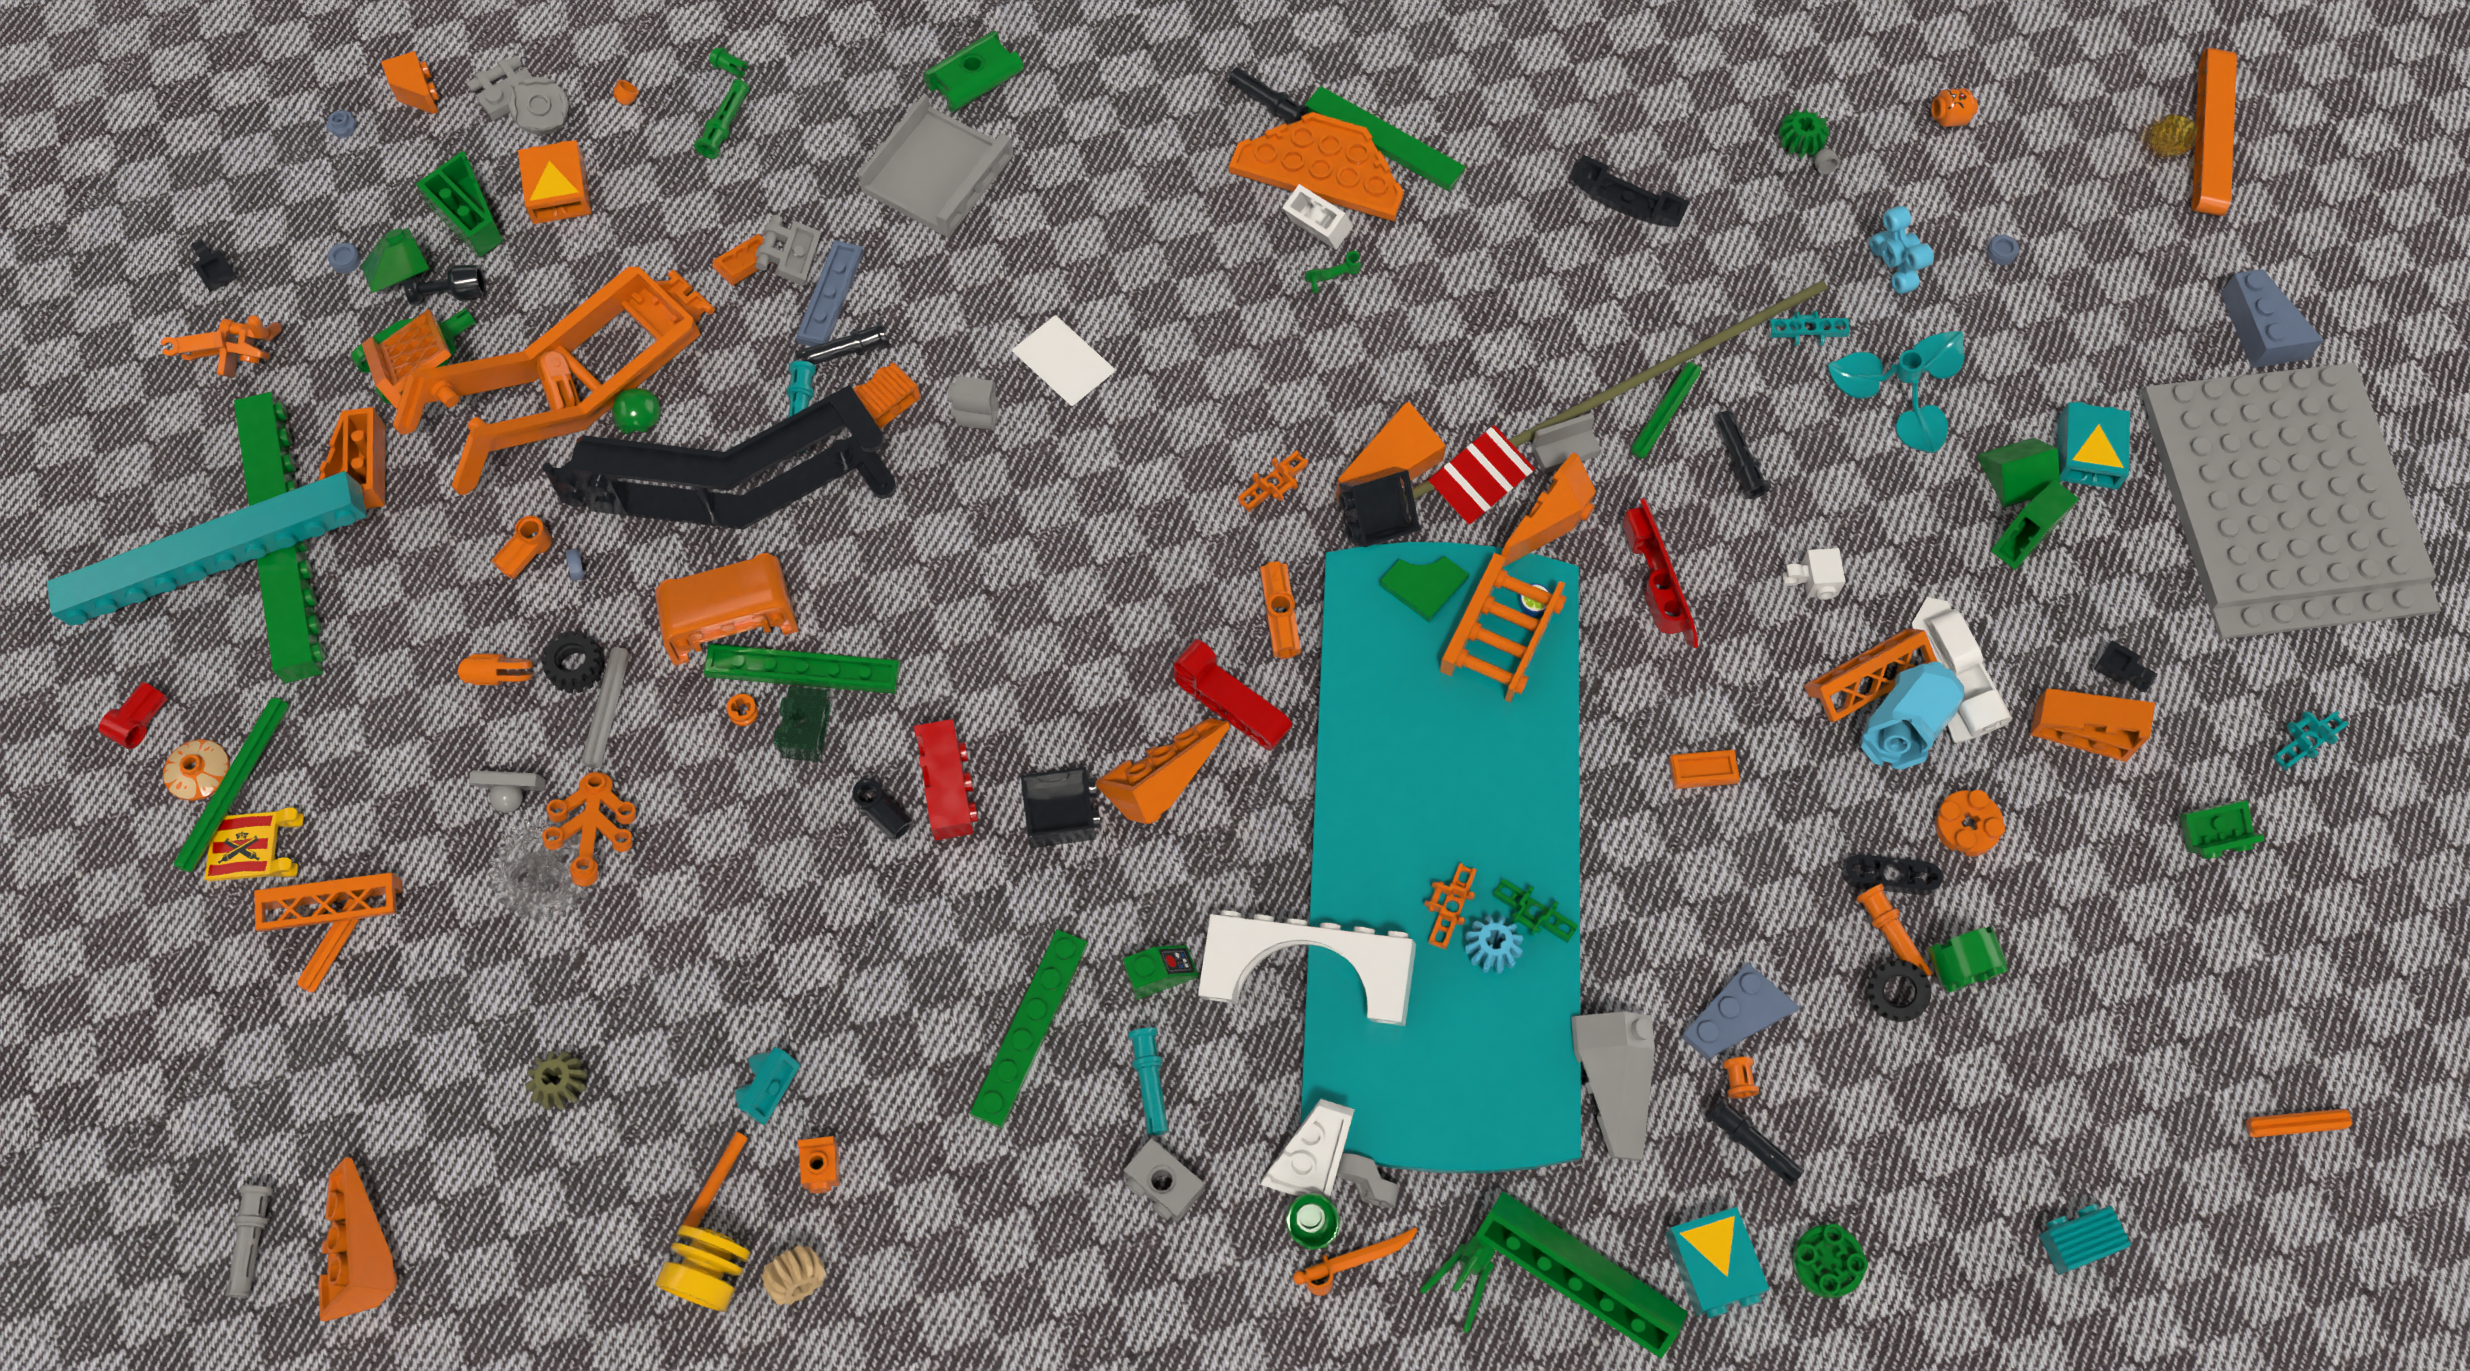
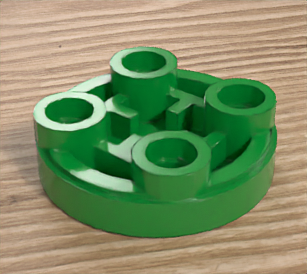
M1837 1224L1820 1225L1811 1228L1798 1239L1792 1253L1793 1270L1801 1285L1810 1293L1827 1299L1840 1298L1855 1290L1861 1283L1868 1268L1867 1259L1859 1242L1852 1234Z

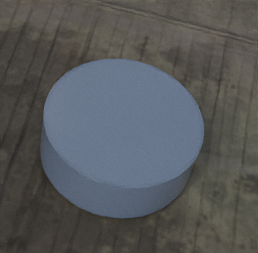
M2008 235L1993 237L1987 247V256L1992 262L1999 265L2012 263L2019 252L2017 241Z
M339 243L328 252V261L336 272L350 273L360 265L361 256L354 245Z
M579 549L565 550L571 580H582L584 572Z

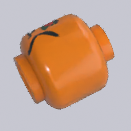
M1967 88L1944 89L1933 99L1931 105L1932 117L1942 127L1965 126L1972 120L1973 115L1978 110L1977 99L1973 97V94Z

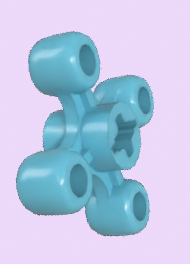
M1897 206L1883 214V223L1888 231H1882L1873 235L1870 238L1869 245L1872 253L1877 257H1882L1888 267L1893 268L1897 266V272L1891 278L1892 286L1897 293L1905 294L1919 286L1920 280L1915 270L1931 265L1934 261V254L1932 248L1928 244H1921L1914 233L1906 234L1905 229L1911 224V214L1905 206Z

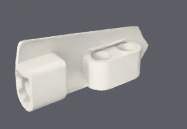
M1927 597L1911 624L1912 628L1925 630L1937 662L1942 663L1945 668L1951 669L1964 686V697L1956 715L1947 725L1953 742L1967 741L2005 726L2013 718L1982 664L1983 656L1961 613L1957 609L1952 610L1948 601ZM1920 648L1921 654H1922L1923 659H1924V662H1925L1926 660H1925L1924 655H1923V653H1922V650H1921V648Z

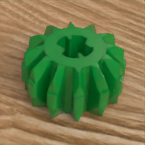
M1807 108L1802 113L1794 109L1790 115H1786L1782 120L1778 132L1781 148H1789V156L1793 153H1798L1801 159L1805 154L1813 158L1817 151L1825 147L1829 128L1826 126V118H1818V111L1811 114Z

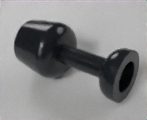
M454 265L449 269L447 279L421 283L420 279L416 276L404 280L405 294L409 304L412 306L420 304L425 294L450 291L456 300L466 301L485 295L486 292L484 275L479 265Z

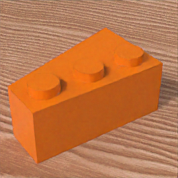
M374 407L343 410L329 442L331 449L326 461L322 462L319 468L321 474L318 479L319 481L346 471L361 485L365 509L385 506L386 426Z

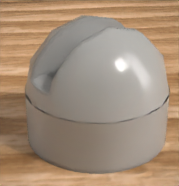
M1823 148L1815 155L1814 163L1819 173L1826 175L1838 168L1840 159L1833 150Z

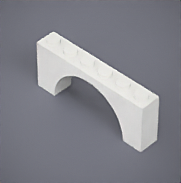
M1222 910L1221 915L1210 914L1198 996L1204 1000L1238 1004L1239 995L1247 977L1263 959L1287 947L1314 945L1340 954L1355 967L1366 991L1367 1018L1371 1022L1405 1026L1416 944L1413 939H1408L1409 934L1398 931H1388L1387 936L1374 935V929L1365 927H1354V932L1341 931L1340 925L1332 923H1321L1320 928L1307 926V921L1290 918L1287 919V924L1274 922V917L1255 914L1254 919L1241 918V913Z

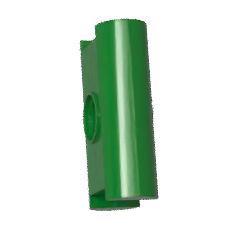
M993 30L923 72V79L931 92L936 89L947 100L948 110L954 113L1023 71L1024 66L1018 53L1014 51L1010 54L999 42L998 33Z

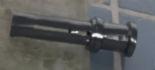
M1236 67L1229 76V84L1269 108L1271 115L1274 117L1280 116L1288 121L1289 125L1301 120V116L1309 112V108L1305 104L1299 105L1294 102L1286 92L1278 93L1239 67Z
M879 321L876 322V326L860 331L852 329L849 332V336L799 351L796 350L795 355L796 359L809 356V359L802 361L816 365L855 352L856 355L862 356L865 355L867 350L880 346L888 348L889 345L882 323Z
M1731 410L1719 413L1714 418V421L1735 464L1733 473L1741 480L1744 487L1743 495L1746 499L1761 497L1771 488L1769 481L1764 480L1759 469L1761 463L1750 453L1734 413Z
M1726 1096L1718 1102L1705 1118L1707 1122L1713 1121L1727 1133L1729 1141L1736 1144L1738 1142L1741 1143L1786 1182L1789 1187L1804 1173L1805 1170L1798 1166L1753 1127L1754 1122L1751 1117H1744L1732 1107Z

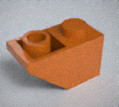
M415 51L381 61L387 81L398 102L432 114L438 112L435 100L439 99V95L434 83H428L427 80L432 78L426 61H419Z

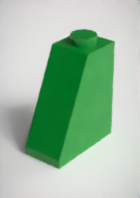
M2053 480L2022 509L1991 549V552L2016 570L2059 525L2078 502L2079 498L2056 480Z

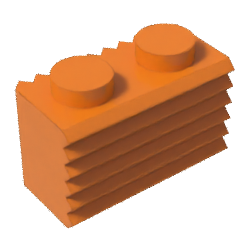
M892 362L890 366L878 369L871 380L853 389L880 429L921 398L918 385L895 362Z

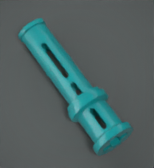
M793 361L789 364L791 381L786 390V394L790 399L788 417L807 408L809 401L814 396V390L811 385L812 376L816 374V367L810 362Z
M1152 1027L1136 1029L1127 1034L1128 1040L1132 1041L1135 1060L1132 1061V1067L1135 1069V1072H1138L1147 1136L1163 1135V1133L1169 1132L1166 1120L1159 1068L1162 1067L1163 1061L1162 1057L1158 1056L1155 1038L1158 1036V1029Z

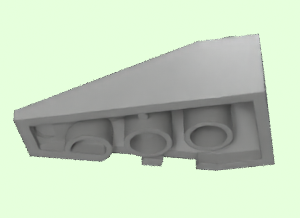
M1623 1011L1574 1016L1571 1018L1574 1053L1578 1063L1583 1062L1589 1082H1586L1585 1085L1588 1093L1594 1094L1600 1112L1598 1113L1597 1120L1610 1157L1634 1161L1643 1160L1655 1053L1652 1015Z

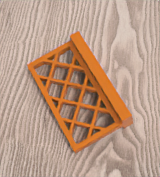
M427 309L380 344L372 336L362 343L375 386L396 409L399 406L409 372L435 368L451 357L436 317L430 309Z

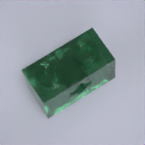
M789 686L787 697H783L780 704V716L783 717L781 727H776L774 733V746H777L782 758L821 762L832 708V701L828 690Z

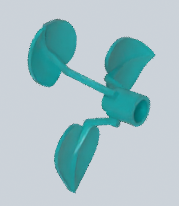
M1943 332L1923 339L1913 350L1904 351L1900 355L1898 364H1892L1891 369L1884 375H1882L1883 364L1876 355L1868 352L1852 353L1837 361L1830 362L1828 370L1833 382L1842 392L1859 399L1875 396L1879 391V381H1886L1894 373H1897L1898 378L1902 382L1911 383L1912 407L1914 411H1907L1900 415L1896 424L1897 436L1910 448L1928 453L1937 452L1946 441L1948 421L1943 411L1935 405H1927L1919 409L1918 382L1922 373L1926 371L1934 378L1945 379L1955 376L1961 370L1965 357L1963 332Z

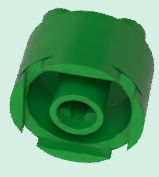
M1992 926L1964 933L1949 939L1946 944L1940 945L1938 943L1926 949L1942 988L1945 987L1947 994L1963 989L1977 981L1978 983L1984 982L2009 971L2006 966L2008 962Z

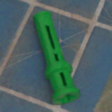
M740 79L733 80L714 118L706 121L704 133L701 138L696 139L694 148L705 158L716 159L720 153L719 147L721 143L728 139L730 135L729 126L750 89L744 81Z

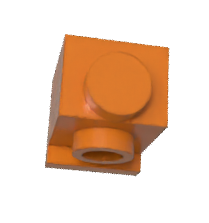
M829 1136L798 1140L800 1178L804 1189H810V1193H826L831 1191V1186H840L839 1148L835 1138ZM823 1160L824 1164L820 1169H812L813 1161Z

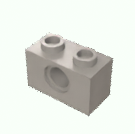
M1152 1138L1123 1170L1124 1177L1127 1179L1125 1182L1127 1188L1139 1198L1143 1194L1154 1202L1151 1206L1152 1209L1166 1221L1171 1217L1178 1223L1205 1191V1183ZM1162 1175L1169 1177L1172 1184L1167 1190L1159 1191L1153 1187L1152 1183L1156 1177Z

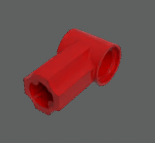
M141 682L120 709H112L103 716L99 723V732L124 748L133 749L143 741L147 733L146 725L168 698L146 682Z

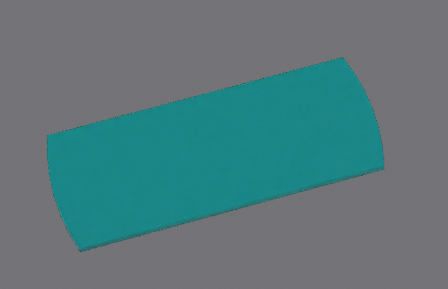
M1403 542L1326 552L1309 927L1320 928L1321 923H1332L1340 925L1341 931L1354 932V927H1365L1374 929V935L1387 936L1388 931L1403 932L1409 934L1408 939H1413L1416 944L1406 1025L1399 1026L1371 1022L1367 1018L1366 991L1355 967L1346 958L1330 949L1308 945L1300 1126L1320 1099L1355 1109L1343 1153L1355 1154L1374 1160L1375 1165L1432 1173L1488 1174L1538 1169L1578 1161L1581 1158V1062L1578 1063L1574 1053L1571 1021L1572 1017L1581 1015L1579 566L1538 554L1529 553L1508 564L1503 570L1508 571L1507 575L1525 583L1541 584L1551 594L1554 593L1559 581L1565 583L1562 595L1566 596L1567 599L1560 614L1553 613L1524 674L1529 679L1522 694L1515 693L1510 703L1505 701L1509 687L1506 684L1465 666L1462 668L1456 666L1452 676L1440 672L1442 658L1494 553L1501 555L1504 548L1454 542ZM1443 556H1446L1470 574L1469 579L1430 622L1426 621L1379 585L1380 580L1399 559L1414 565H1427L1435 563ZM1495 587L1491 596L1495 597L1496 602L1523 613L1519 607L1520 594L1501 587V589ZM1482 613L1478 621L1482 624V628L1525 647H1528L1535 633L1491 613L1488 615ZM1542 616L1533 618L1541 620ZM1477 639L1475 642L1469 640L1465 648L1469 650L1470 655L1513 674L1516 673L1522 660ZM1459 863H1462L1464 867L1477 869L1469 891L1475 893V897L1473 900H1465L1459 917L1465 919L1464 925H1455L1447 948L1444 950L1428 943L1439 913L1428 911L1424 903L1425 901H1431L1435 891L1431 886L1432 883H1439L1441 881L1444 885L1450 887ZM1461 872L1459 881L1467 883L1470 875L1466 872ZM1503 878L1526 893L1530 886L1535 887L1530 896L1532 899L1548 909L1552 908L1554 902L1557 901L1559 905L1555 911L1578 925L1573 936L1566 943L1541 926H1539L1542 929L1541 932H1535L1531 936L1532 930L1517 922L1514 934L1522 935L1523 941L1518 946L1523 952L1520 958H1514L1516 963L1513 968H1508L1504 965L1503 972L1500 974L1495 971L1494 966H1490L1489 971L1484 973L1482 971L1484 963L1480 962L1477 965H1472L1471 960L1475 954H1467L1465 952V947L1469 944L1465 937L1468 931H1474L1472 926L1475 921H1480L1484 924L1485 917L1490 915L1494 923H1497L1500 916H1504V926L1507 927L1515 919L1512 917V914L1514 912L1518 914L1517 911L1493 897L1494 891L1498 888ZM1503 888L1500 890L1507 897H1512L1510 889ZM1441 893L1437 904L1443 906L1447 894ZM1517 897L1514 901L1519 903L1523 897ZM1451 901L1446 904L1447 910L1452 913L1459 910L1456 902ZM1532 906L1529 908V914L1533 917H1538L1541 915V910L1537 906ZM1551 916L1548 922L1554 925L1556 920ZM1442 919L1441 925L1450 927L1451 922ZM1566 924L1558 926V929L1566 934L1570 933V928ZM1438 931L1435 940L1441 943L1444 942L1446 934ZM1489 940L1488 946L1493 944V949H1499L1500 943L1495 945V940Z

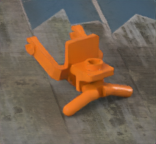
M256 315L249 316L248 323L244 324L223 318L217 332L176 338L165 337L160 343L164 346L172 343L173 348L171 350H162V353L167 356L191 352L189 355H181L182 359L188 361L220 355L217 375L234 378L238 354H240V361L259 364L260 358L270 359V353L253 345L254 339L271 341L282 331V326L278 322H273L264 328L260 318Z

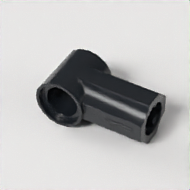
M869 778L862 779L853 787L852 795L858 812L866 816L891 842L900 839L908 832L913 824L912 819L882 790L877 781ZM869 792L877 795L876 799L870 803L860 800L864 794Z

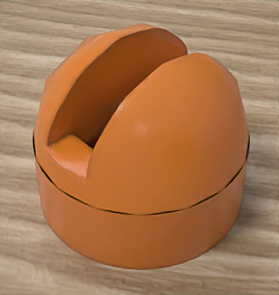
M621 79L617 81L613 90L614 98L621 105L631 104L639 94V90L633 84Z

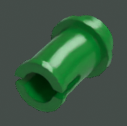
M716 47L710 54L709 62L713 65V68H721L738 79L743 78L746 72L736 68V66L747 70L748 63L729 54L726 48Z

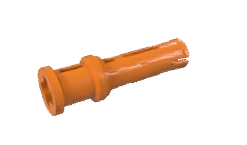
M1879 884L1858 896L1856 900L1858 903H1863L1873 920L1871 923L1873 928L1881 929L1899 960L1913 963L1922 969L1927 977L1931 976L1933 972L1927 966L1898 919L1901 917L1899 915L1900 911L1898 908L1894 909L1884 894L1883 890L1885 887L1883 884Z

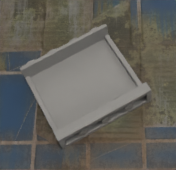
M924 93L917 102L910 106L908 114L903 120L895 124L892 133L886 141L878 145L875 154L868 163L866 162L861 166L858 173L861 190L868 196L949 238L1013 157L1011 137L1003 133L994 140L930 107L928 95Z

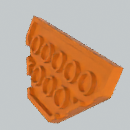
M1314 112L1301 116V120L1290 125L1284 123L1265 131V135L1251 141L1248 138L1239 142L1229 164V173L1292 192L1300 184L1329 203L1393 222L1396 219L1404 197L1402 187L1392 176L1391 168L1381 151H1378L1375 147L1372 136L1367 128Z

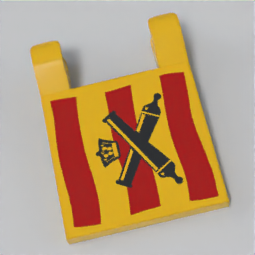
M289 807L276 812L225 816L209 843L204 880L209 882L269 876H297L298 864L292 863L290 858L274 860L278 826L301 827L304 815L298 813L297 809Z

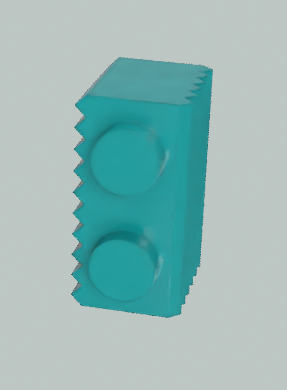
M2097 1203L2078 1210L2079 1218L2068 1222L2066 1216H2062L2046 1223L2048 1230L2041 1233L2039 1237L2058 1275L2105 1258L2131 1246V1241L2124 1232L2121 1221L2117 1218V1214L2111 1205L2099 1209Z

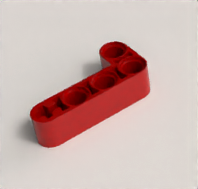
M1194 639L1173 664L1176 683L1184 691L1258 745L1272 751L1292 728L1291 720L1279 709L1216 665L1217 657L1214 651L1203 641Z

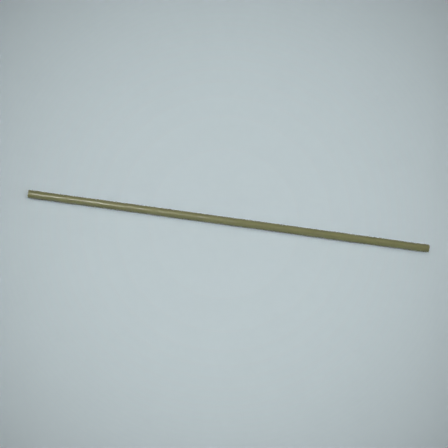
M1822 280L1508 440L1516 448L1534 439L1536 431L1571 420L1827 290V285ZM1429 481L1412 488L1414 499L1435 488ZM1404 492V493H1403V496H1404L1405 503H1408L1407 497H1406L1405 492Z

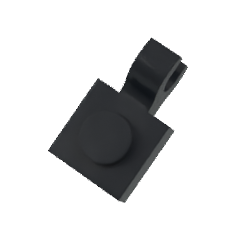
M202 239L191 244L200 259L192 265L210 292L237 278L220 250L212 254Z
M2113 640L2094 667L2096 671L2121 685L2129 679L2136 689L2144 693L2147 692L2158 675L2153 670L2137 664L2141 658L2140 655Z

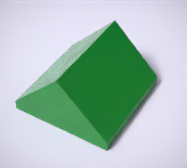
M2030 438L1977 455L2003 508L2034 499L2053 480L2060 483L2058 448L2036 438Z

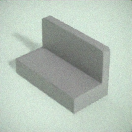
M1592 413L1536 431L1532 451L1543 474L1558 470L1572 452L1578 454L1582 462L1600 456L1601 448L1592 432L1595 420Z

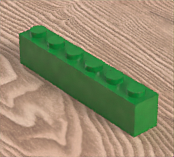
M1505 1192L1501 1193L1475 1235L1476 1238L1660 1359L1663 1358L1679 1334L1688 1314L1686 1310Z

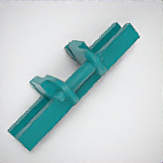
M1814 310L1812 315H1799V311H1795L1791 319H1770L1769 327L1771 328L1770 338H1792L1794 340L1793 346L1799 345L1800 335H1816L1817 340H1819L1818 345L1823 346L1825 337H1848L1850 334L1848 318H1820L1817 310ZM1812 323L1813 330H1807L1804 325ZM1824 326H1830V329L1824 330ZM1835 326H1845V329L1838 330ZM1775 327H1785V330L1779 331Z
M2337 710L2321 721L2312 713L2305 711L2301 715L2302 720L2297 723L2289 722L2287 724L2289 733L2296 740L2275 754L2273 759L2285 771L2305 756L2314 759L2319 754L2315 749L2324 742L2332 745L2338 741V737L2335 734L2344 729L2349 723L2341 720L2338 716L2340 713ZM2334 720L2337 722L2338 727L2331 729L2328 722ZM2308 725L2310 730L2305 733L2302 728ZM2307 737H2311L2314 739L2315 746H2313L2312 742ZM2297 745L2302 753L2296 754L2293 747ZM2285 753L2289 754L2292 758L2288 763L2284 762L2281 758Z

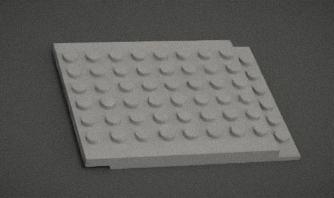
M2356 363L2145 386L2141 394L2150 418L2148 425L2220 640L2438 614L2441 611L2431 582L2436 578V574Z

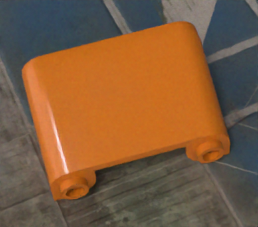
M768 553L758 554L753 559L687 577L666 579L655 589L661 636L664 647L674 666L690 662L689 652L693 648L696 652L702 651L701 643L759 627H763L765 633L771 632L770 627H779L782 630L783 636L799 631L781 563L776 556Z

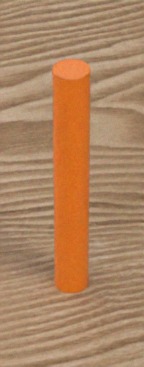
M735 1132L682 1225L697 1228L748 1139L746 1136Z

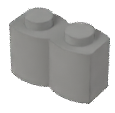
M957 375L955 383L951 382L948 389V401H952L951 416L955 417L956 424L994 431L999 413L995 382Z

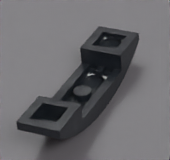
M1586 155L1582 156L1571 180L1592 198L1617 212L1635 219L1662 226L1679 227L1690 201L1663 190L1661 196H1658L1607 173L1610 166Z

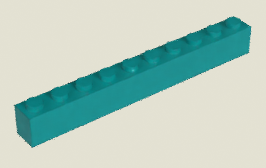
M346 471L51 579L47 581L51 614L69 626L80 625L89 619L113 613L117 609L132 603L143 602L147 598L159 593L173 591L176 587L186 583L200 581L208 575L232 569L236 565L251 559L262 558L266 554L278 549L292 547L295 543L305 539L319 537L327 531L351 525L355 521L367 517L361 485Z

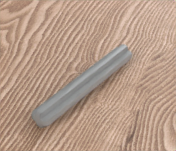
M614 647L610 652L582 757V763L589 768H599L602 763L630 657L628 650L625 648Z

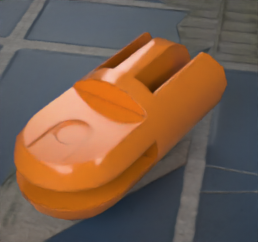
M556 351L543 353L536 362V368L550 410L578 405L580 399L565 358Z
M488 653L472 654L465 658L458 667L459 678L465 683L473 685H503L505 681H527L533 677L534 672L506 670L532 668L533 663L529 659L505 658L503 654Z

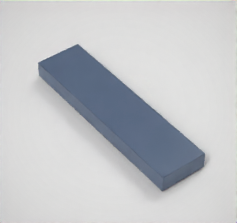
M834 240L797 333V343L813 347L830 341L863 256L862 246Z

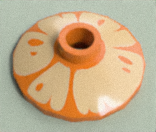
M198 739L186 742L176 748L167 758L163 769L164 784L171 794L181 800L197 801L206 799L216 792L229 770L230 758L224 748L213 741ZM196 762L195 767L188 770L190 765Z

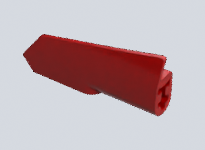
M1642 498L1640 501L1643 507L1628 510L1625 513L1622 526L1634 554H1644L1651 572L1644 592L1647 605L1658 630L1665 634L1683 632L1686 643L1693 648H1697V632L1692 615L1650 505L1645 498ZM1655 585H1662L1666 590L1659 589ZM1665 612H1672L1677 617H1671L1667 615Z

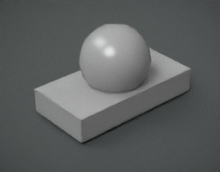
M473 770L470 772L469 783L478 788L491 789L489 799L492 807L498 812L509 813L515 811L521 805L523 800L521 790L545 791L546 780L536 773Z

